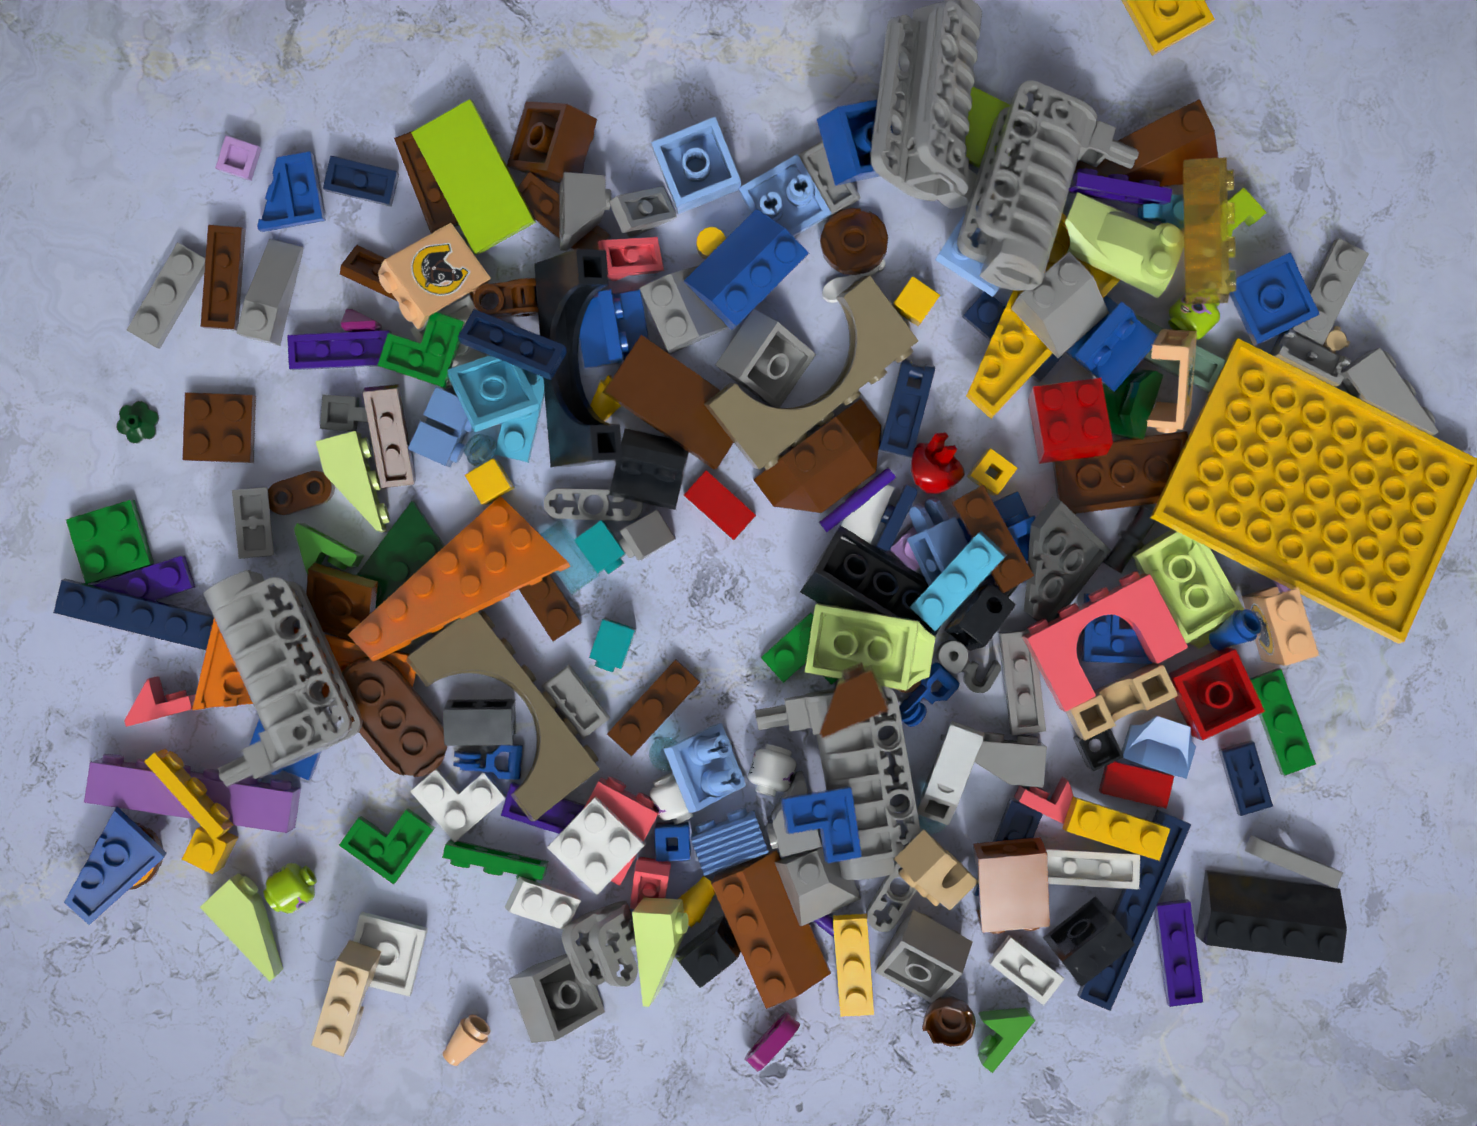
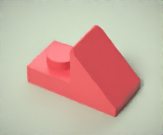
M658 237L598 241L599 250H606L608 279L612 281H617L629 275L656 274L664 271Z
M158 676L148 678L124 720L125 725L128 727L191 710L196 694L187 696L186 690L164 695L160 678Z
M1061 777L1050 800L1047 799L1050 794L1047 791L1033 786L1027 789L1021 785L1014 798L1020 803L1064 824L1073 793L1069 781Z
M646 857L638 858L634 871L630 909H635L644 897L666 898L671 862H658L656 859Z

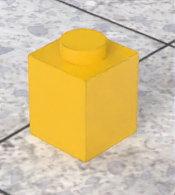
M200 826L195 830L182 860L210 874H214L225 866L238 836L226 832L213 840L205 829Z

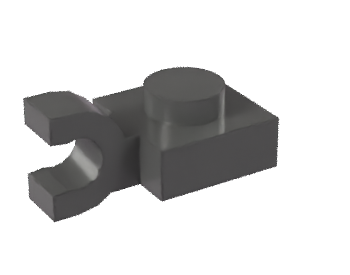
M322 394L320 429L357 431L358 422L368 423L366 408L359 407L358 397Z

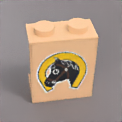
M452 223L386 258L378 272L382 287L386 292L393 294L399 303L402 315L406 320L412 321L417 329L424 326L430 315L469 293L473 298L476 289L481 285L488 284L491 279Z
M1161 329L1152 345V359L1180 361L1177 403L1157 402L1148 418L1147 427H1156L1157 431L1163 433H1173L1177 429H1183L1192 407L1197 331Z
M1273 586L1242 596L1245 609L1254 612L1261 623V632L1257 634L1255 639L1261 661L1287 666L1319 656L1299 588L1279 593L1278 587Z

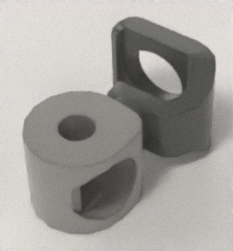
M947 640L938 647L936 652L937 660L944 668L952 673H965L963 681L966 687L975 693L987 692L1001 671L999 662L994 660L983 681L979 682L976 679V671L979 664L975 661H969L968 651L962 643Z

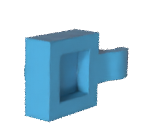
M1198 194L1172 195L1171 203L1165 205L1143 204L1142 207L1137 208L1138 218L1147 222L1161 221V224L1170 223L1177 226L1181 231H1195L1199 228Z

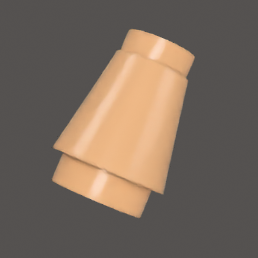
M469 1015L468 1018H463L446 1049L443 1051L445 1060L451 1065L458 1066L488 1041V1035L490 1034L488 1024L476 1015Z

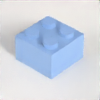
M716 117L651 142L654 155L678 214L738 191V188L741 187V179Z

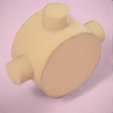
M1334 326L1333 331L1329 332L1323 344V347L1329 349V352L1333 354L1344 347H1348L1350 344L1346 335L1340 331L1341 327Z

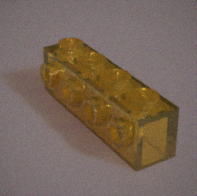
M1227 157L1183 160L1185 305L1228 303L1230 292L1236 291V270L1229 271V258H1235V236L1228 237V224H1234L1235 206L1234 203H1228L1227 191L1234 190V169H1227Z

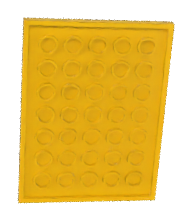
M1237 338L1227 354L1226 363L1208 394L1150 518L1291 590L1299 588L1301 595L1398 644L1405 642L1476 480L1477 458Z

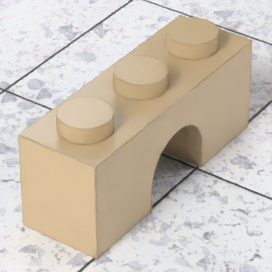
M1152 663L1094 690L1095 697L1066 711V714L1076 735L1083 740H1087L1116 726L1115 722L1118 719L1135 711H1148L1177 697L1178 694L1164 665Z
M925 830L916 836L894 858L902 867L898 874L909 886L915 888L934 906L941 903L951 910L978 884V880L948 850H945Z
M349 940L336 961L311 1046L344 1057L356 1036L364 1011V1007L361 1005L368 987L374 978L382 951Z

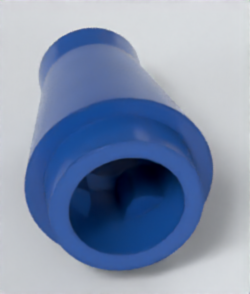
M1236 610L1215 631L1209 634V642L1214 649L1221 651L1227 647L1254 641L1257 634L1261 632L1260 620L1251 610Z

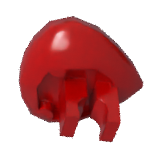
M946 432L935 433L929 443H918L912 456L910 470L916 485L926 493L938 494L945 492L958 484L965 475L962 464L954 456L958 450L956 446H944L946 439L949 437Z

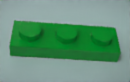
M1276 668L1250 678L1265 712L1259 714L1280 774L1286 776L1316 765L1282 669Z
M452 839L445 844L442 858L450 859V864L453 866L470 868L472 864L484 867L483 871L491 875L501 876L503 872L516 874L517 880L520 876L535 882L537 879L543 880L549 862L457 840L454 842Z

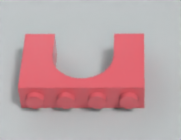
M1138 571L1127 574L1119 579L1121 585L1109 591L1107 587L1101 588L1088 596L1089 602L1079 607L1077 603L1070 604L1058 611L1060 617L1050 622L1042 619L1027 628L1029 633L1022 636L1059 709L1066 712L1096 696L1080 666L1076 647L1083 628L1097 617L1116 615L1124 619L1134 630L1150 662L1158 664L1188 648L1150 574L1142 573L1139 575Z

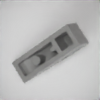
M269 239L245 297L236 334L273 345H281L303 254V247Z

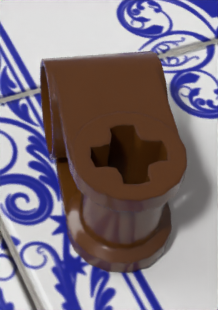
M522 278L508 282L481 285L473 295L474 305L478 311L495 318L538 315L535 294L536 280L535 278ZM523 291H524V294H525V302H526L525 304H523V295H522V292H523ZM486 294L497 295L499 303L494 309L486 310L482 308L481 300Z

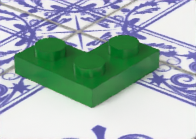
M435 312L429 317L421 343L388 333L378 366L445 388L449 378L448 369H451L460 344L458 335L466 322Z
M811 612L761 656V659L783 683L807 661L813 614ZM823 676L831 685L839 679Z
M409 808L404 811L388 835L360 816L339 846L394 885L435 827Z

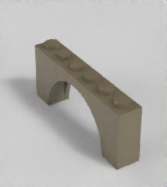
M870 275L860 277L836 297L843 309L848 324L849 350L841 374L824 394L801 406L773 408L749 397L736 383H729L704 403L753 468L760 470L764 467L768 470L773 467L781 458L780 453L789 446L792 449L808 438L806 432L817 424L818 427H821L830 421L835 415L832 411L843 403L846 406L856 400L861 395L859 389L869 382L872 385L887 374L885 370L887 366L894 361L900 363L913 353L911 347L918 342V339Z
M484 611L476 612L463 619H457L410 654L406 661L426 687L452 675L466 673L481 674L503 682L522 698L534 721L537 739L536 752L528 775L511 796L531 822L536 821L600 770L596 765L599 759L588 745L582 747L575 738L578 732L567 718L561 720L554 711L557 705L546 691L541 693L533 683L536 681V678L532 671L525 664L520 667L513 658L516 652L511 644L504 637L499 640L492 630L495 625Z

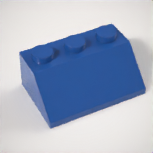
M755 209L683 282L732 331L809 252L786 228L758 209Z

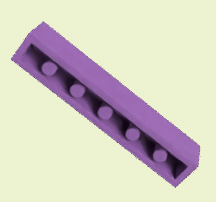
M103 754V758L90 762L84 803L110 807L118 806L123 809L195 819L144 762L146 759H137L136 763L125 762L124 756ZM184 765L183 769L191 778L196 777L205 785L207 796L214 803L221 804L230 814L229 820L233 825L288 833L295 828L301 788L291 787V781L271 779L270 783L258 782V778L254 779L253 775L226 787L219 778L218 774L220 773L218 770L204 769L203 773L191 772V766Z

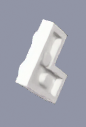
M439 768L435 769L410 791L454 842L507 797L487 772L482 773L460 793Z

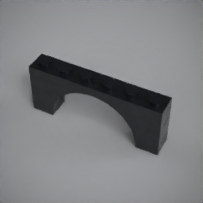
M574 249L534 263L540 336L565 345L567 350L552 380L543 377L550 468L584 466L623 459L620 425L609 424L594 412L582 386L578 362L579 335L586 309L595 294L603 287L609 285L606 250Z

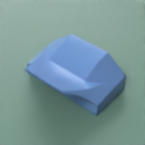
M1155 716L1142 725L1130 724L1121 752L1123 758L1187 779L1197 746L1192 742L1191 727Z

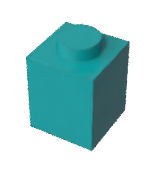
M604 520L599 521L574 539L597 573L605 570L609 575L624 564L621 558L626 553Z
M607 618L602 619L589 658L596 660L594 666L610 672H614L615 667L622 669L637 629Z

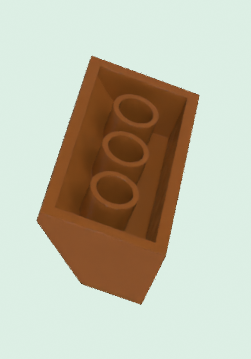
M777 849L716 874L711 883L766 1009L799 996L831 974V970L810 923L800 926L775 865V862L781 860Z

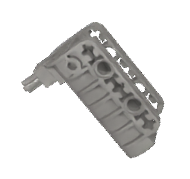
M944 0L913 10V18L901 15L888 21L871 148L872 167L879 176L912 197L927 201L938 199L940 203L949 209L968 206L977 177L974 172L968 169L969 158L966 157L967 148L965 145L966 135L969 132L968 112L972 107L971 88L975 81L973 69L978 55L976 42L980 36L982 10L973 0Z
M1030 80L1022 83L1012 97L1010 106L1001 110L995 118L957 239L958 248L963 255L983 263L980 273L981 278L995 286L1017 291L1031 290L1042 283L1077 161L1081 160L1097 167L1105 158L1131 169L1139 154L1137 149L1114 140L1113 136L1116 128L1101 121H1096L1097 114L1088 104L1037 81ZM1030 92L1033 94L1035 102L1029 108V111L1023 110L1028 102L1026 94ZM977 227L981 231L977 237L979 245L975 248L971 246L972 240L969 238L976 231Z
M246 570L218 582L204 592L206 601L265 731L259 733L261 741L242 749L244 756L217 768L220 773L218 774L219 778L226 787L253 775L254 779L262 778L353 737L360 731L363 722L360 711L307 594L301 585L275 577L264 580L262 574ZM299 620L300 630L295 634L294 624ZM325 683L330 688V693L326 699L322 694V687ZM342 716L344 722L338 728L337 723L341 721Z
M881 686L889 704L887 714H878L822 739L819 732L836 688L784 698L785 705L755 710L758 730L789 725L790 731L812 728L813 735H817L826 790L848 786L852 788L862 857L839 861L841 877L847 880L871 879L895 874L893 857H896L905 848L903 845L910 843L921 833L898 698L896 693L889 687ZM883 726H893V733L889 738H878V732ZM884 751H890L891 756L897 763L893 769L894 775L898 777V780H892L891 775L886 769L889 767L888 755H885ZM894 795H905L901 804H890V800ZM908 808L906 811H904V812H902V813H896V812H899V811H902V810ZM896 820H902L907 826V831H905V837L899 838L901 836V827Z

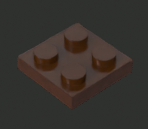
M185 392L182 460L254 463L256 396Z
M313 563L308 568L306 594L323 632L352 640L348 634L375 610L378 582Z

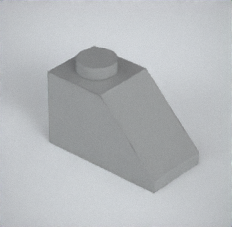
M564 172L559 188L560 251L570 249L601 222L604 210L610 209L611 189H606L605 175Z

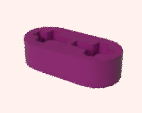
M788 1012L784 1013L753 1045L744 1060L757 1072L762 1070L795 1035L800 1027V1023Z

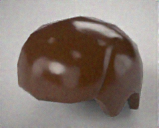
M952 996L940 997L928 1006L923 1018L922 1030L927 1031L934 1044H943L949 1047L962 1046L972 1038L976 1019L966 1002Z

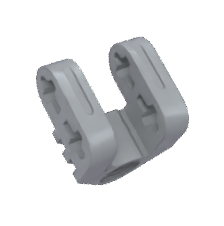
M627 901L616 902L585 913L564 928L562 943L579 982L586 985H600L606 981L611 986L627 987L635 981L638 968L630 947L634 946L636 942L633 916ZM579 933H583V938L580 940L581 945L576 944ZM591 964L596 965V968L593 970V975H589L588 972L592 969ZM619 965H623L624 969L620 972L621 977H617L616 973L620 970Z

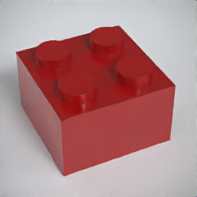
M1101 378L1033 386L1028 403L1039 464L1107 455L1113 444Z
M1227 647L1221 651L1216 650L1168 673L1178 694L1174 699L1187 726L1191 727V735L1203 741L1265 712L1236 649Z

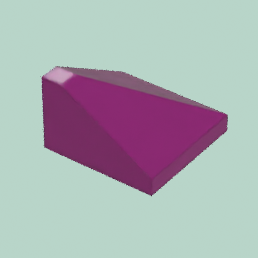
M346 309L341 321V328L347 332L382 330L380 323L354 309Z

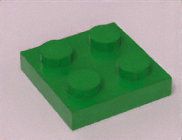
M127 500L65 519L86 584H92L154 565L135 500Z

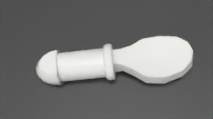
M885 259L868 273L838 277L831 280L823 288V299L831 303L838 302L836 297L860 277L872 276L877 272H881L885 267Z

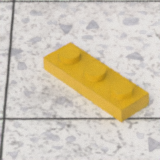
M165 748L154 752L144 761L213 840L225 834L234 826L229 820L230 814L221 804L214 803L207 796L205 785L198 778H191L183 769L184 763L176 753L168 752Z
M1074 796L1062 827L1067 832L1160 861L1170 832V828Z
M867 913L833 915L840 1017L874 1015Z

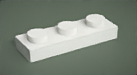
M1046 849L1048 884L1139 889V854Z

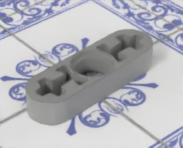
M556 488L546 495L544 508L551 517L556 519L632 521L642 513L643 503L631 500V502L637 503V509L631 510L628 516L624 515L623 509H612L614 515L607 516L610 506L608 499L609 490ZM558 494H563L564 500L575 501L574 494H581L578 500L580 515L573 514L575 507H564L562 513H557V508L551 507V500H557ZM590 495H598L603 500V509L596 515L589 514L584 508V502ZM615 496L613 498V502H624L625 500Z
M1253 835L1250 836L1245 848L1246 852L1333 888L1338 887L1343 872Z
M896 861L894 862L896 873L885 877L867 908L868 922L873 929L879 932H887L895 927L916 892V889L911 886L903 895H895L891 892L890 884L892 880L901 877L898 874L901 871L899 869L901 866ZM886 894L892 901L900 904L898 907H895L891 903L887 911L891 918L888 921L882 919L878 923L876 922L877 917L874 911L876 909L882 911L885 908L887 900L882 897Z

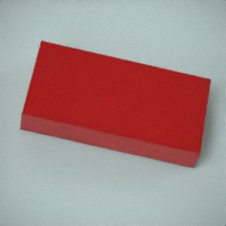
M707 470L684 494L691 503L733 540L737 538L756 516Z
M1115 761L1104 767L1099 792L1167 809L1175 776Z

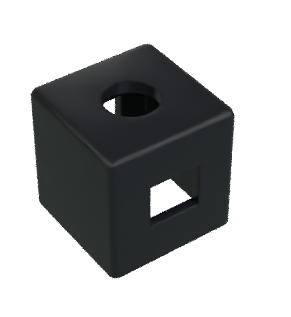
M1111 729L1087 740H1083L1078 736L1073 737L1086 767L1092 771H1096L1123 758V754ZM1093 739H1098L1101 742V749L1097 752H1092L1089 749V742Z

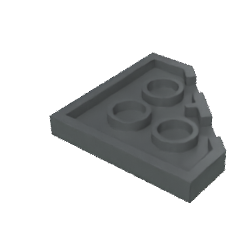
M1054 497L1049 500L1031 524L1028 566L1034 576L1026 580L1024 611L1037 622L1042 619L1050 622L1060 617L1058 611L1072 603L1111 552L1072 511Z

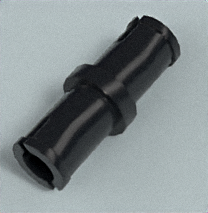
M1144 506L1139 507L1138 512L1126 530L1121 529L1118 536L1120 539L1103 563L1115 571L1123 573L1132 555L1137 549L1141 550L1144 546L1142 541L1156 522V520L1150 518L1153 513Z

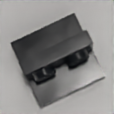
M625 428L621 441L623 459L615 461V470L609 495L676 510L689 452L667 437Z
M1096 896L1043 937L1081 987L1135 945L1119 921Z

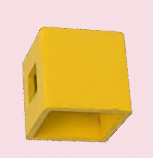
M912 276L892 306L901 316L918 327L940 297V294Z
M989 448L979 458L968 473L967 478L978 486L984 485L990 495L996 496L999 495L1018 468ZM989 467L998 472L994 479L985 473Z
M495 458L465 474L466 479L483 505L489 504L499 496L514 489V485L500 461Z

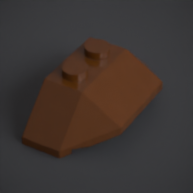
M860 399L781 457L777 464L765 470L753 480L773 507L822 513L876 473L882 425L864 401Z

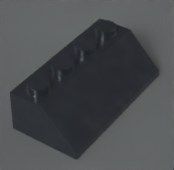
M840 525L812 569L800 593L819 604L837 605L847 609L919 621L923 628L935 637L939 629L934 631L910 608L929 587L925 577ZM841 537L846 538L847 540L851 541L852 543L841 539Z
M1205 870L1196 937L1204 944L1343 963L1347 926L1340 888Z

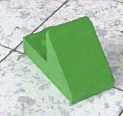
M297 523L294 528L307 575L308 568L313 563L321 565L326 555L329 556L327 561L340 569L346 570L348 566L351 568L359 567L364 557L363 554L305 523Z
M1025 1007L978 1013L981 1020L996 1032L994 1035H988L979 1046L980 1053L978 1054L981 1064L991 1073L997 1069L1036 1021L1031 1012Z

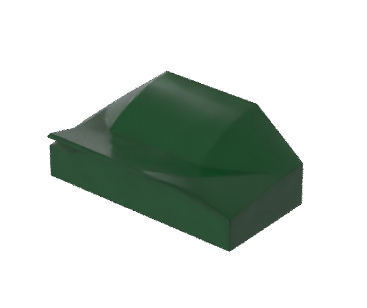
M1134 369L1115 391H1112L1104 383L1102 384L1110 428L1113 434L1144 440L1147 421L1154 408L1164 374L1155 370Z

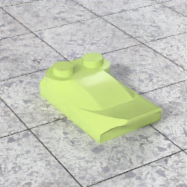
M1079 192L1076 193L1065 220L1070 237V246L1067 253L1070 252L1074 257L1156 298H1159L1165 291L1176 270L1185 246L1184 234L1177 226L1170 223H1162L1155 226L1123 210Z
M1173 529L1147 543L1141 550L1139 549L1132 555L1138 571L1141 574L1151 575L1186 644L1194 645L1198 649L1209 644V634L1215 631L1234 611L1244 610L1211 549Z
M817 603L814 608L805 672L840 679L843 677V670L862 662L864 668L872 665L881 686L907 691L918 681L930 676L935 636L925 630L919 621L847 609L837 605Z

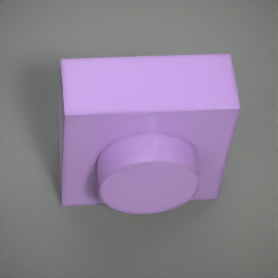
M225 136L215 168L221 172L252 181L261 148L257 145Z
M912 526L892 545L890 550L903 564L916 571L920 566L907 538L917 534L914 526Z

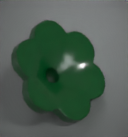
M137 401L132 406L125 405L120 409V420L117 422L116 427L120 434L126 435L129 442L140 443L143 439L155 437L157 433L155 425L159 422V415L156 411L149 410L147 403Z

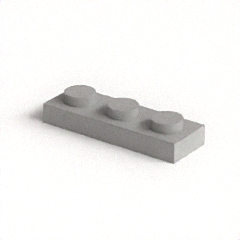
M1340 238L1334 240L1309 290L1320 315L1291 329L1317 344L1323 345L1369 253Z
M177 242L128 326L127 331L160 349L205 272V258Z
M1029 630L999 633L1011 735L1046 731L1039 669L1022 636L1029 633Z

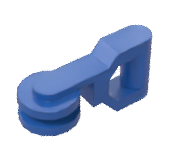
M933 663L930 676L922 679L918 688L899 706L901 721L909 727L918 725L927 713L926 706L920 700L924 697L932 705L935 701H947L959 688V681L940 663ZM938 680L943 686L937 692H931V685Z
M499 745L492 753L487 752L485 767L480 766L481 763L475 761V759L481 758V753L455 751L454 757L460 759L453 761V766L460 767V770L494 772L498 779L519 780L521 776L523 745ZM500 752H509L507 770H498L494 764L495 757Z

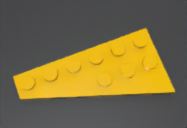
M1063 213L1045 272L1067 254L1070 246L1069 232L1065 224L1067 216ZM1076 258L1094 277L1102 298L1120 281V279ZM1012 291L966 394V397L990 419L998 413L1052 354L1048 347L1011 309L1018 296L1024 291Z

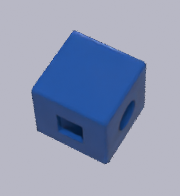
M674 822L656 823L654 829L656 861H689L691 857L689 822L674 824ZM678 837V845L668 846L667 838Z

